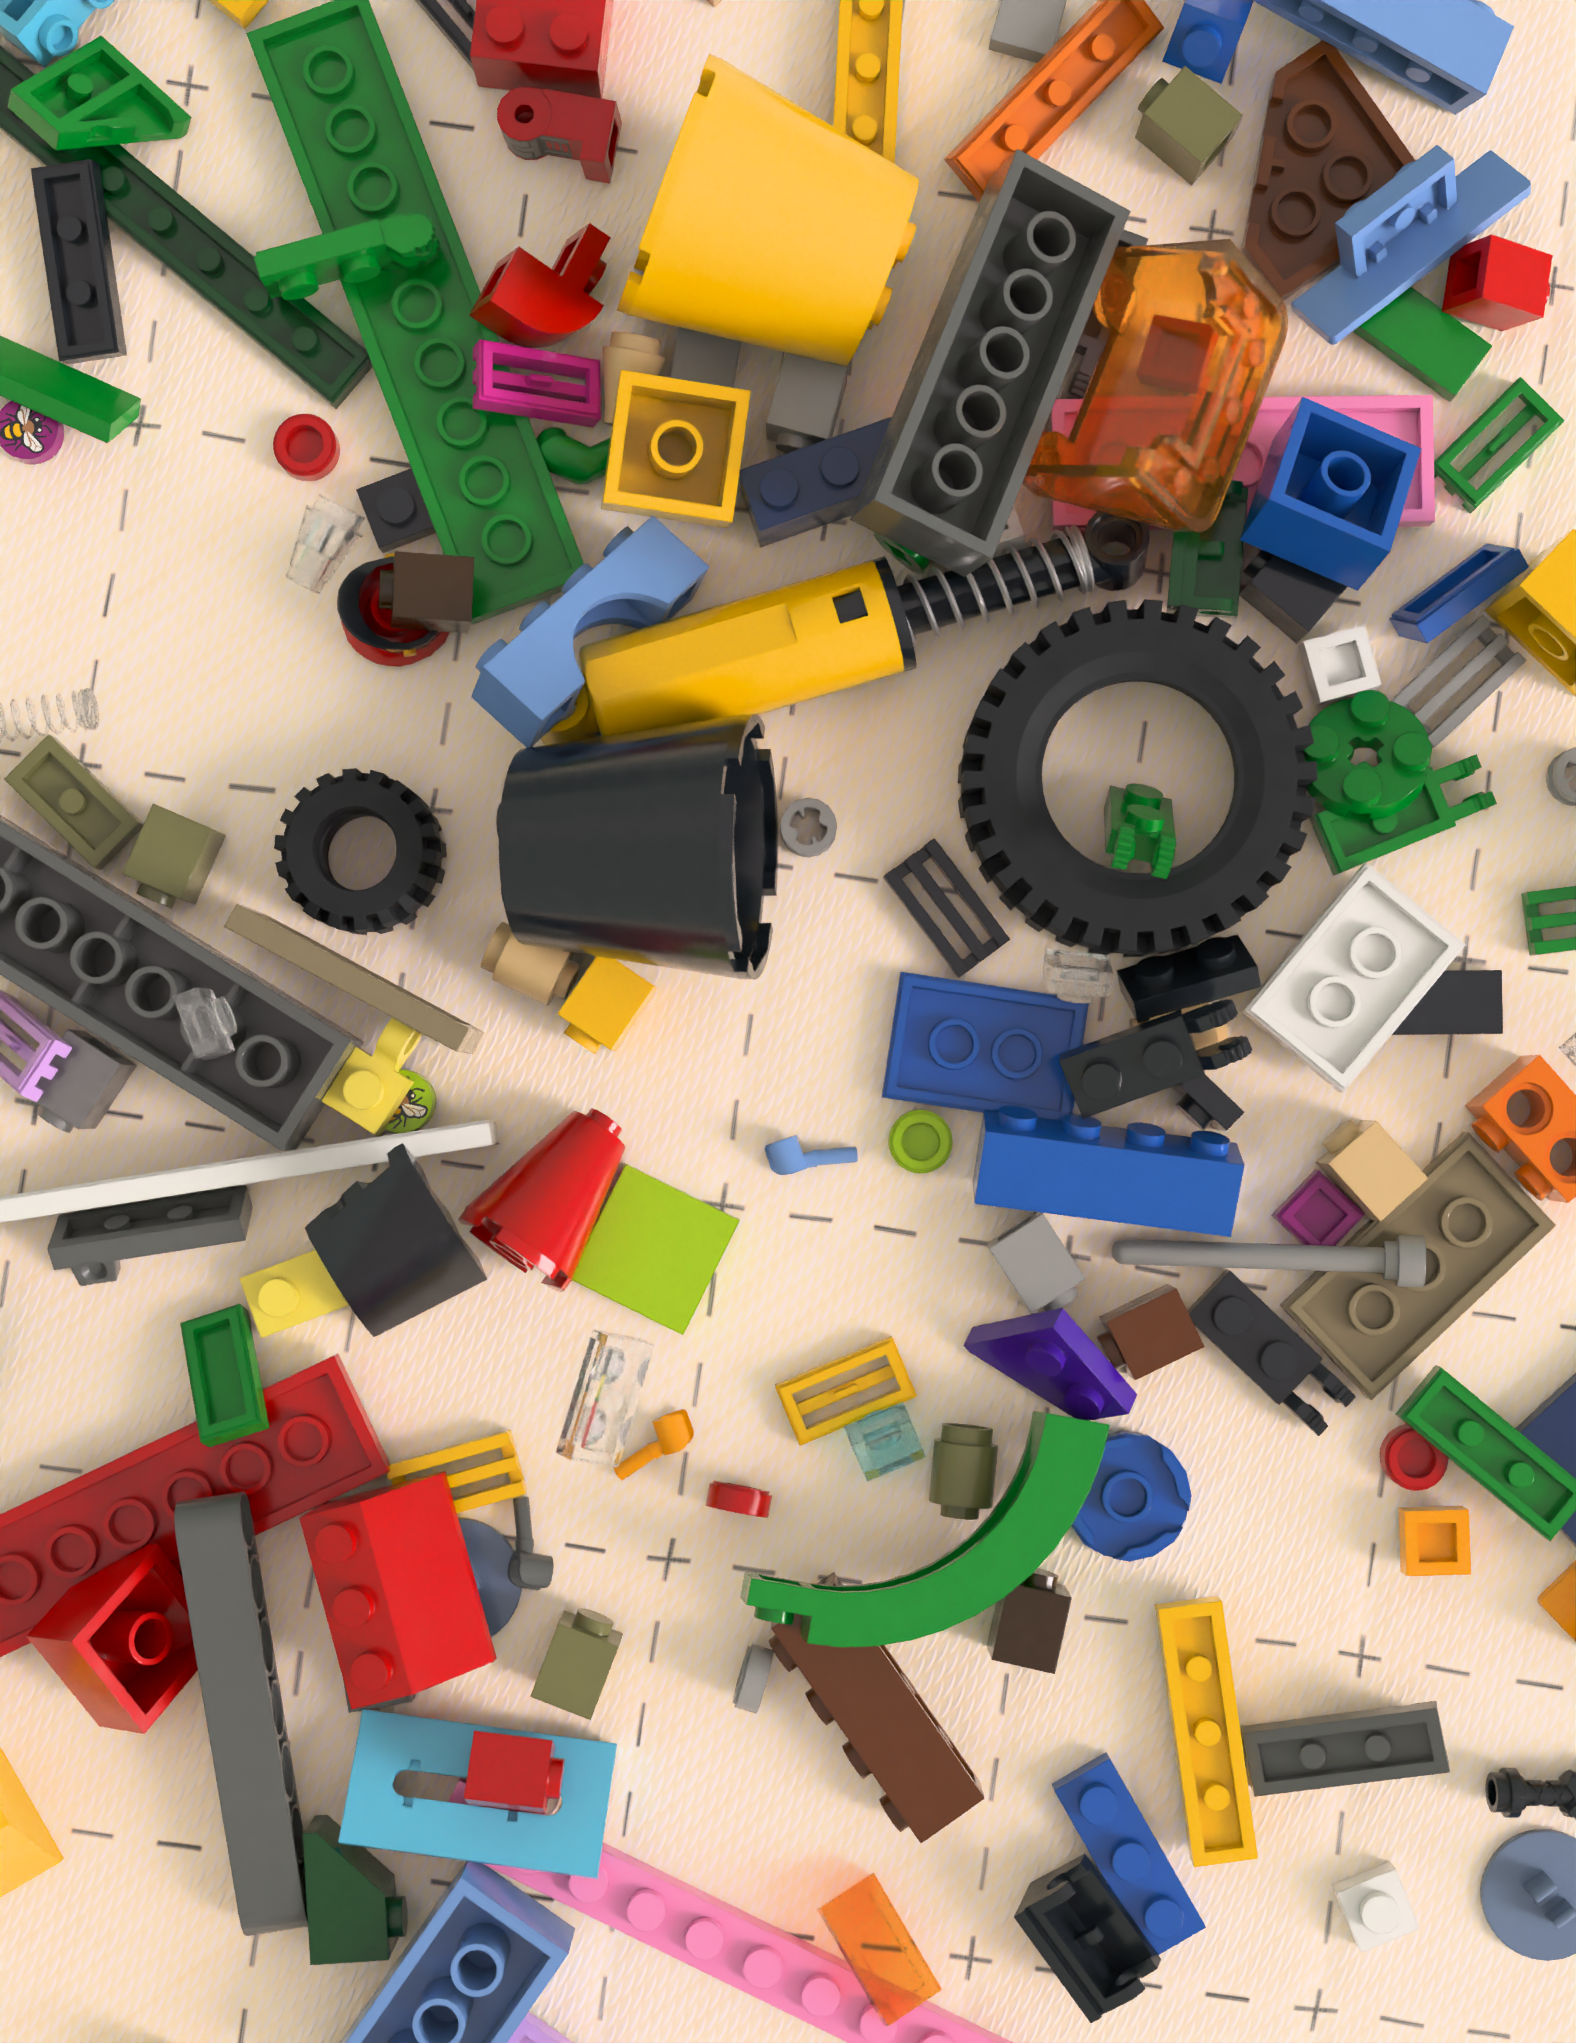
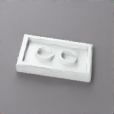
M1365 863L1352 876L1241 1012L1335 1090L1343 1093L1466 944L1373 867Z

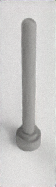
M1397 1235L1396 1241H1383V1247L1120 1239L1114 1243L1111 1250L1113 1259L1119 1264L1382 1273L1383 1280H1395L1396 1286L1424 1287L1426 1276V1243L1423 1235Z

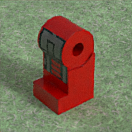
M533 87L515 88L500 100L497 108V121L508 149L515 156L524 160H538L547 155L578 160L581 162L585 179L611 183L622 126L616 101Z

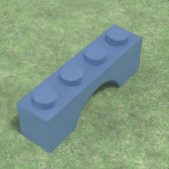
M651 516L635 532L628 526L622 529L603 552L605 558L594 568L588 563L580 566L564 584L561 590L564 594L552 605L548 604L545 600L537 604L520 624L519 630L521 633L509 644L503 639L497 640L478 660L475 668L480 672L471 698L526 748L534 746L572 710L585 683L573 649V640L578 635L590 628L606 624L628 625L640 629L670 620L694 598L709 566L655 516Z

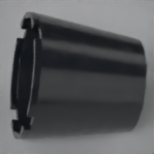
M740 714L519 750L509 765L502 800L498 806L496 817L499 838L501 895L509 926L517 941L524 945L743 980L758 979L765 968L773 934L771 923H761L764 896H777L778 814L775 774L771 749H758L756 739H764L765 725L761 717L757 714Z

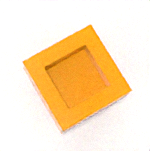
M1463 1506L1398 1507L1400 1568L1404 1575L1471 1574L1469 1510Z

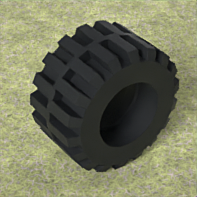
M357 768L342 769L343 775L338 777L327 773L316 778L319 786L310 791L303 787L294 796L299 801L294 811L291 812L285 808L280 821L286 824L284 835H275L274 849L281 852L282 861L275 862L278 876L286 879L288 883L285 891L292 901L299 903L304 908L302 911L313 919L352 934L367 935V932L383 934L394 931L393 926L399 923L409 924L418 918L415 912L422 905L429 907L436 897L431 894L436 882L442 884L445 870L441 868L442 857H447L446 843L441 840L439 832L442 831L438 819L430 812L429 806L416 793L400 781H395L384 773L370 770V773H362ZM370 816L384 821L394 833L396 840L394 864L386 877L370 888L364 890L345 888L334 879L328 860L330 844L335 834L346 823L360 817Z

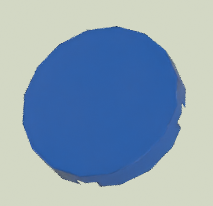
M1124 1430L1109 1433L1103 1457L1091 1490L1071 1526L1086 1546L1104 1556L1129 1562L1153 1557L1172 1544L1183 1529L1182 1525L1186 1520L1187 1511L1189 1512L1192 1497L1186 1470L1168 1447L1147 1434Z

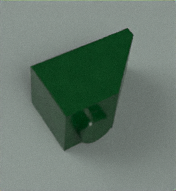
M315 1815L303 1833L310 1965L389 1960L399 1937L406 1936L408 1926L407 1901L405 1896H396L395 1874L366 1848L338 1843L341 1826L329 1815Z

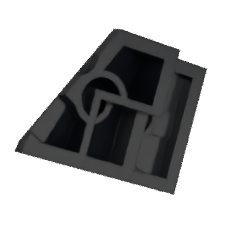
M403 1143L387 1153L390 1166L370 1183L356 1181L341 1195L336 1204L322 1211L305 1227L312 1245L336 1286L358 1319L373 1337L488 1279L479 1258L459 1234L451 1213L433 1192L422 1167Z

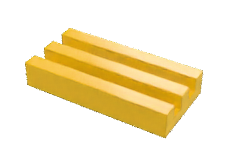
M892 1336L775 1384L776 1391L799 1446L917 1397ZM886 1355L890 1364L798 1403L795 1402L792 1395ZM896 1377L899 1388L805 1426L802 1419L803 1415Z
M510 1429L390 1463V1471L387 1473V1477L391 1479L393 1485L407 1481L406 1474L501 1448L504 1459L447 1475L450 1488L507 1472L510 1478L508 1483L453 1498L456 1512L460 1513L520 1496L528 1491Z

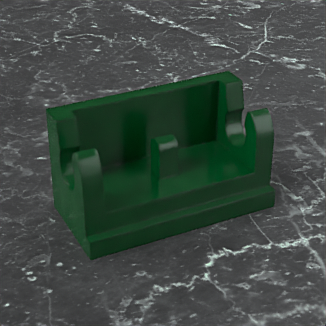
M1178 476L1167 613L1174 614L1182 604L1199 609L1197 616L1237 619L1244 544L1240 537L1246 521L1248 488L1243 487V482Z

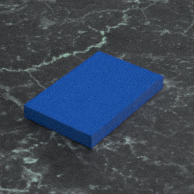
M900 972L881 1097L983 1113V1110L999 1112V1109L1004 1106H1019L1033 1110L1037 1113V1117L1063 1120L1065 1115L1073 1114L1075 1099L1060 1065L1059 1057L1060 1054L1083 1046L1089 1000Z

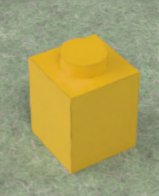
M596 956L557 1013L570 1022L564 1034L596 1054L602 1044L608 1049L616 1051L657 988L617 960Z

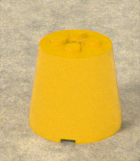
M709 53L700 76L698 89L692 97L638 247L640 251L634 268L643 271L644 274L642 276L630 271L617 311L642 319L846 367L853 358L866 329L871 330L874 325L879 326L888 306L893 288L886 286V281L891 268L894 269L897 262L902 263L905 259L917 226L908 222L917 194L919 179L732 64Z

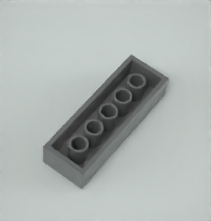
M1019 149L989 178L850 520L964 577L993 558L1131 212L1130 210Z

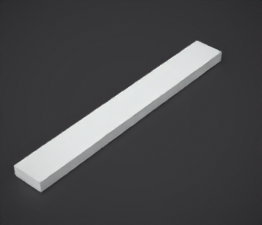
M492 1119L1 1196L0 1223L388 1162L387 1153L402 1143L413 1157L500 1144L497 1124Z

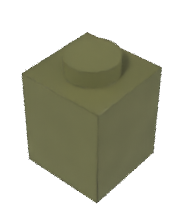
M1184 66L1170 83L1163 78L1159 79L1142 99L1138 110L1143 116L1135 138L1192 186L1233 139L1243 114Z
M153 803L122 874L141 882L136 894L171 909L177 898L196 904L226 835Z
M579 1608L575 1615L564 1610L530 1697L591 1720L623 1633L613 1630L614 1622L595 1611Z

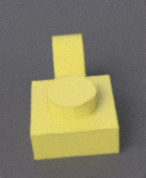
M392 1017L382 1031L373 1055L361 1048H354L322 1099V1102L372 1134L381 1136L414 1081L399 1073V1070L415 1049L422 1033Z

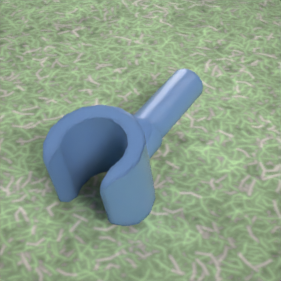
M797 1135L765 1146V1153L773 1172L779 1175L794 1174L807 1168L817 1167L818 1165L855 1163L858 1161L856 1147L818 1149L803 1154Z

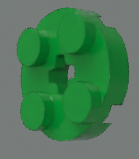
M1363 690L1353 698L1343 699L1327 706L1309 723L1314 743L1303 751L1305 762L1317 761V780L1307 785V791L1326 810L1348 817L1350 811L1358 814L1370 813L1369 819L1385 818L1406 808L1422 791L1432 754V745L1428 739V734L1422 723L1413 713L1405 707L1389 701L1383 693L1375 690ZM1370 748L1377 752L1376 759L1379 764L1372 767L1364 761L1355 766L1350 761L1353 758L1355 749Z

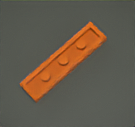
M1098 0L944 159L945 162L980 203L989 178L1017 149L1038 159L1164 29V26L1144 0Z

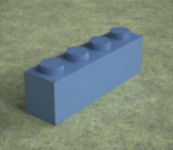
M1252 0L1454 115L1487 95L1514 29L1513 25L1496 16L1490 6L1477 0Z

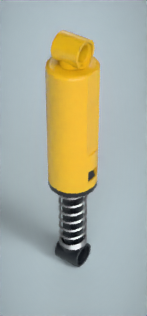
M1121 505L1108 506L1096 512L1088 521L1087 527L1079 529L1072 524L1071 528L1066 526L1064 532L1055 529L1048 542L1041 544L1036 538L1030 537L1026 543V548L1018 551L1006 544L1001 552V556L992 558L965 577L952 570L942 573L938 568L932 566L927 578L917 580L914 576L907 573L903 580V585L897 586L888 560L883 556L586 644L579 650V662L585 683L574 704L577 706L571 717L558 722L541 738V741L544 745L594 738L597 732H600L601 736L740 714L760 715L915 669L917 663L913 645L917 642V634L933 630L934 635L939 638L941 635L940 627L958 623L959 628L964 631L966 627L965 620L982 615L984 621L989 623V613L1005 608L1013 616L1015 613L1014 606L1028 601H1032L1033 607L1038 609V598L1056 593L1058 600L1063 601V591L1076 587L1085 595L1087 591L1091 593L1095 585L1109 591L1125 590L1135 585L1142 577L1146 566L1150 540L1148 524L1143 516L1132 508ZM1109 542H1120L1129 547L1130 552L1114 556L1107 554L1101 547Z

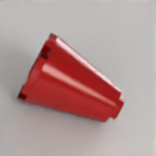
M591 1108L587 1115L573 1111L467 1205L458 1221L461 1224L473 1226L469 1232L524 1273L536 1267L546 1275L541 1282L542 1284L560 1293L564 1292L572 1281L626 1148L622 1141L617 1138L622 1128L611 1118L596 1109Z

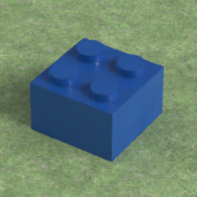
M1302 397L1272 441L1240 540L1358 591L1391 551L1421 448Z

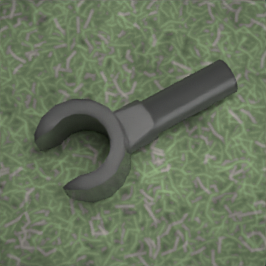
M529 1497L513 1499L517 1541H515L516 1551L511 1556L508 1566V1578L512 1584L520 1588L531 1590L547 1588L552 1581L553 1558L552 1556L533 1553L534 1539L532 1537Z

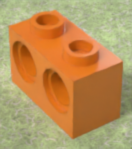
M1540 1054L1520 1056L1465 1105L1477 1119L1471 1126L1480 1139L1492 1150L1499 1153L1504 1149L1519 1166L1514 1172L1515 1177L1536 1199L1542 1201L1547 1197L1549 1201L1569 1203L1576 1197V1095ZM1517 1091L1523 1093L1530 1104L1529 1117L1520 1126H1516L1511 1122L1506 1110L1509 1098ZM1563 1139L1569 1144L1573 1158L1570 1167L1565 1172L1559 1174L1550 1163V1151L1557 1141Z

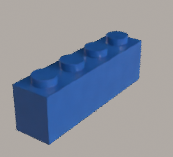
M1004 1106L999 1109V1112L983 1110L973 1176L974 1204L1231 1237L1245 1164L1237 1143L1230 1142V1139L1225 1135L1212 1131H1194L1191 1137L1166 1134L1163 1128L1142 1122L1130 1123L1127 1125V1129L1103 1126L1098 1119L1091 1116L1083 1119L1081 1114L1065 1115L1063 1120L1037 1117V1113L1033 1110L1019 1106Z

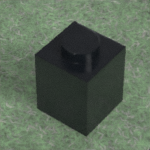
M1261 549L1243 570L1252 580L1239 595L1297 644L1310 632L1345 591L1347 586Z

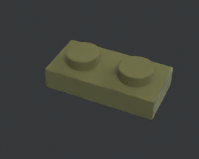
M50 734L4 778L95 869L102 870L143 827V823L56 737Z

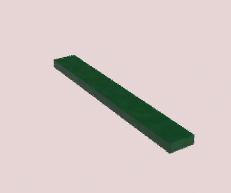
M0 45V130L43 166L92 159L99 163L107 219L332 407L337 409L373 367L367 350L306 299L285 300L281 296L271 298L259 277L254 256L121 145L55 150L8 108L11 89L35 74Z

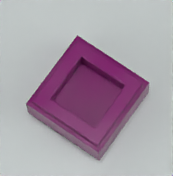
M1314 1170L1271 1216L1301 1245L1336 1246L1365 1214L1319 1170Z

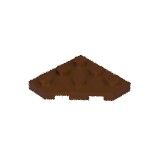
M1323 40L1276 71L1271 81L1240 255L1276 306L1340 262L1335 222L1341 219L1352 205L1367 199L1393 179L1403 166L1416 161L1336 47Z

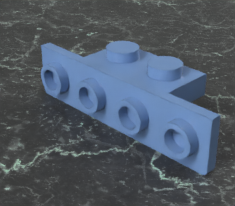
M1436 145L1415 162H1410L1403 166L1393 179L1367 199L1352 205L1344 216L1335 222L1341 265L1292 301V311L1331 345L1337 344L1530 196V180L1492 150H1489L1456 176L1454 158L1440 146Z

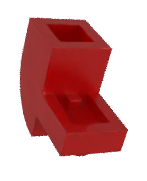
M591 223L587 224L566 240L552 269L518 246L497 262L469 316L508 342L522 347L543 348L561 342L593 321L604 307L603 304L589 294L596 287L606 269L607 263L600 258L611 237Z

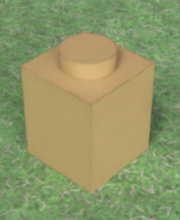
M1352 1119L1344 1122L1323 1141L1322 1145L1326 1148L1327 1152L1315 1162L1342 1193L1365 1214L1364 1217L1366 1219L1380 1222L1428 1179L1376 1120H1361L1357 1125Z

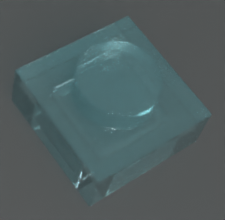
M904 1402L884 1410L871 1412L863 1419L844 1426L851 1447L867 1482L926 1457Z

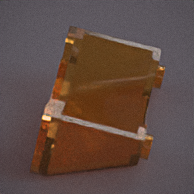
M1230 239L1116 247L1092 307L1099 322L1110 332L1109 338L1069 438L1058 431H1043L1022 484L1033 494L1042 498L1175 532H1203L1214 524L1220 512L1285 344L1288 332L1286 306L1280 295Z

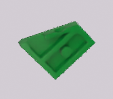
M103 36L97 37L12 88L8 102V108L55 150L180 139L187 135L192 118Z

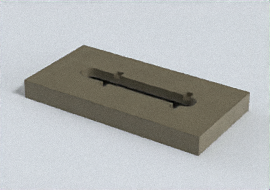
M236 903L224 925L225 928L456 1052L473 1054L485 1033L262 912Z

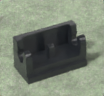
M1086 1854L1030 1882L1014 1915L1015 1920L1090 2023L1101 2019L1103 2014L1140 1995L1146 1989L1140 1978H1144L1158 1969L1161 1961L1160 1956Z

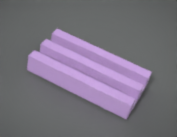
M0 990V1009L40 1043L37 1049L33 1048L0 1018V1039L27 1062V1065L21 1071L0 1052V1077L20 1095L37 1102L44 1092L37 1085L41 1076L52 1080L58 1071L51 1063L52 1059L56 1054L66 1059L73 1047L15 997Z

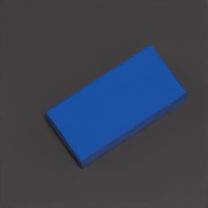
M1486 543L1391 614L1392 617L1389 620L1399 637L1428 644L1528 569L1529 565L1519 549Z

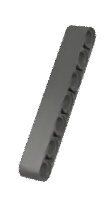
M242 1491L178 1501L174 1514L176 1541L241 1929L245 1936L308 1927L303 1846L304 1831L249 1500L246 1493Z

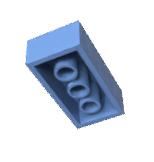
M466 1861L340 2043H507L568 1956L575 1928L482 1863Z

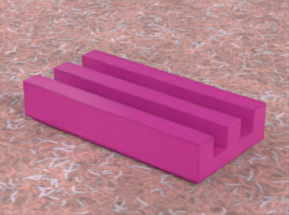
M481 339L473 347V361H476V368L473 371V384L476 385V392L473 395L474 409L592 428L601 420L600 360ZM493 364L584 379L585 385L556 381L550 376L538 374L526 376L493 370Z

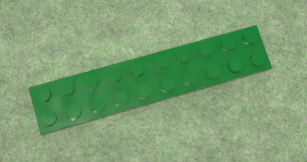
M333 0L246 33L322 234L375 219L382 220L400 214L408 216L409 212L415 214L417 211L421 215L425 213L426 218H431L432 225L435 226L436 231L434 232L439 239L441 252H438L439 258H435L434 264L429 263L428 267L421 265L420 269L411 272L391 264L380 268V274L370 280L359 283H347L342 278L340 281L444 555L474 557L471 624L479 623L560 592L570 576L584 563L529 418L473 408V395L476 392V385L473 384V371L476 368V361H473V347L479 339L499 342L496 333L469 316L481 293L369 0ZM493 364V370L511 373L508 366Z

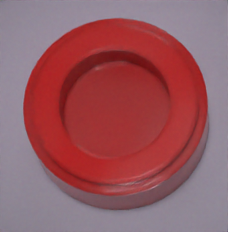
M297 414L291 416L278 427L274 436L273 450L275 457L282 468L295 479L301 481L322 479L331 473L339 460L340 445L336 434L325 420L316 415Z
M1407 1424L1400 1425L1391 1430L1384 1438L1380 1447L1379 1458L1384 1473L1390 1480L1405 1489L1420 1491L1431 1488L1442 1479L1447 1470L1448 1458Z
M713 1481V1483L709 1484L705 1506L768 1518L772 1495H769L770 1491Z

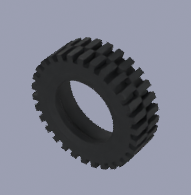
M1144 599L1138 609L1127 610L1126 600L1108 602L1100 613L1092 614L1090 607L1073 612L1067 623L1060 626L1054 621L1041 629L1036 639L1029 645L1025 641L1011 655L1006 666L998 670L983 698L980 700L967 730L962 746L964 751L958 768L957 783H961V796L958 800L960 819L965 818L968 831L965 834V839L970 852L976 851L982 863L978 868L987 884L991 881L995 883L1002 893L998 898L1010 911L1016 907L1028 917L1025 920L1026 924L1038 932L1043 929L1056 935L1055 941L1066 946L1073 947L1077 944L1089 948L1088 953L1104 956L1110 953H1121L1123 957H1141L1150 953L1162 954L1175 951L1205 940L1241 921L1240 918L1243 915L1257 909L1269 897L1267 891L1272 886L1283 881L1292 868L1286 864L1289 857L1301 851L1307 833L1300 831L1304 820L1313 816L1316 798L1306 797L1307 785L1317 780V761L1305 762L1303 750L1314 743L1310 725L1298 728L1293 716L1303 708L1296 691L1285 697L1282 695L1276 683L1285 674L1275 661L1264 669L1253 658L1261 646L1248 635L1239 645L1226 637L1232 625L1218 617H1215L1208 626L1196 622L1195 619L1199 609L1181 604L1174 614L1162 612L1163 601ZM1124 682H1149L1182 692L1200 704L1212 716L1225 736L1231 752L1234 768V790L1231 805L1223 825L1212 841L1200 853L1187 862L1171 868L1167 879L1154 877L1151 873L1117 871L1085 857L1064 838L1051 818L1046 805L1042 784V766L1046 746L1052 731L1062 716L1075 703L1090 693L1106 686Z

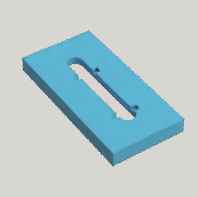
M363 1709L338 1843L598 1879L617 1744ZM474 1731L553 1740L555 1745L554 1757L565 1759L560 1795L562 1806L556 1814L548 1816L405 1797L395 1792L393 1782L395 1777L402 1771L467 1778Z

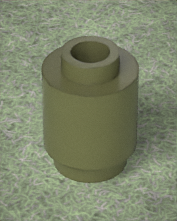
M958 1423L942 1424L941 1438L934 1439L929 1501L941 1505V1516L977 1520L979 1519L980 1509L993 1507L998 1445L992 1444V1428Z

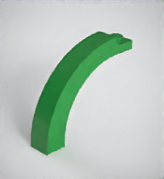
M1033 1411L1024 1452L1016 1473L1000 1501L990 1515L970 1536L953 1550L924 1567L892 1579L861 1585L807 1583L745 1572L740 1598L746 1605L755 1607V1618L764 1621L791 1625L793 1624L794 1614L803 1615L800 1637L807 1644L834 1647H869L911 1641L944 1631L970 1619L1007 1596L1031 1576L1057 1547L1075 1521L1091 1490L1103 1457L1110 1425Z

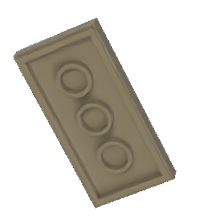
M1462 1132L1422 1170L1428 1179L1381 1222L1369 1220L1343 1245L1383 1247V1241H1396L1397 1235H1423L1426 1243L1424 1287L1396 1286L1395 1280H1383L1382 1273L1315 1271L1280 1304L1282 1309L1361 1393L1370 1400H1373L1556 1226L1469 1132Z

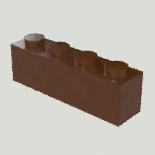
M835 1572L817 1583L843 1585ZM794 1614L793 1624L791 1625L771 1622V1629L775 1635L768 1639V1642L775 1655L788 1672L793 1671L797 1667L812 1687L805 1692L810 1705L826 1726L835 1720L849 1740L842 1745L847 1758L863 1779L873 1774L886 1793L879 1798V1801L891 1822L900 1832L909 1827L919 1842L923 1843L985 1799L980 1780L885 1645L834 1647L807 1644L799 1635L803 1615Z

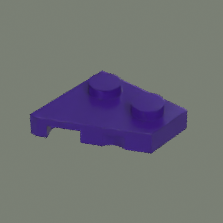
M1063 1308L974 1326L963 1345L971 1354L1076 1419L1090 1421L1129 1414L1138 1395Z

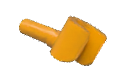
M685 1409L666 1414L652 1421L658 1440L648 1443L614 1467L616 1475L621 1480L626 1479L662 1455L679 1452L691 1442L694 1430Z

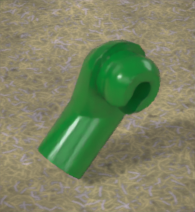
M558 427L547 428L538 435L537 442L550 473L579 485L588 484L605 476L610 438L589 447L567 436L566 432Z

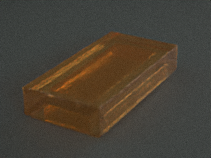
M874 1873L867 1875L817 1908L818 1913L884 2026H890L942 1990Z

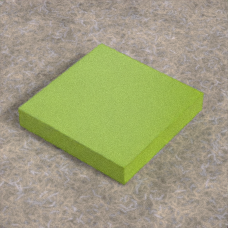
M625 1164L587 1241L572 1281L684 1335L740 1219L629 1164Z

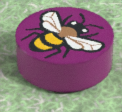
M13 401L8 402L1 409L0 446L10 456L21 463L36 465L52 459L58 453L64 440V426L62 423Z

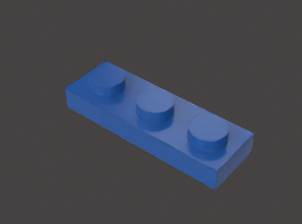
M1107 1752L1052 1783L1057 1797L1106 1883L1158 1955L1206 1928L1201 1916Z

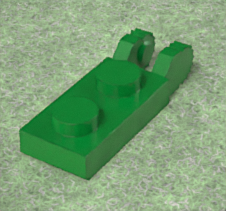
M417 211L415 214L409 212L408 216L400 214L382 220L375 219L258 251L256 256H254L259 277L271 298L281 296L285 300H297L316 293L319 285L342 278L347 283H359L370 280L380 274V268L395 264L408 272L420 269L421 265L428 267L429 263L434 264L435 258H439L438 252H441L440 242L434 232L436 229L432 225L431 218L427 219L425 213L421 215Z
M1477 754L1435 771L1432 767L1428 768L1423 789L1418 797L1406 808L1391 816L1369 819L1370 813L1358 814L1349 811L1348 817L1325 810L1310 817L1309 819L1333 876L1455 827V821L1496 805L1495 797L1492 791L1487 793L1479 792L1464 798L1462 803L1449 808L1441 790V784L1451 780L1459 781L1473 775L1477 769L1482 768Z
M1128 784L1125 789L1110 785L1104 805L1105 853L1110 854V866L1126 870L1132 859L1150 863L1152 876L1167 879L1172 867L1176 847L1172 799L1164 798L1161 791L1143 784Z

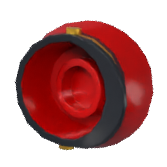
M389 553L385 555V558L369 561L358 566L347 575L338 590L337 610L346 638L356 652L376 664L401 667L431 656L445 643L450 632L390 628L391 610L379 609L380 570H392L395 553Z

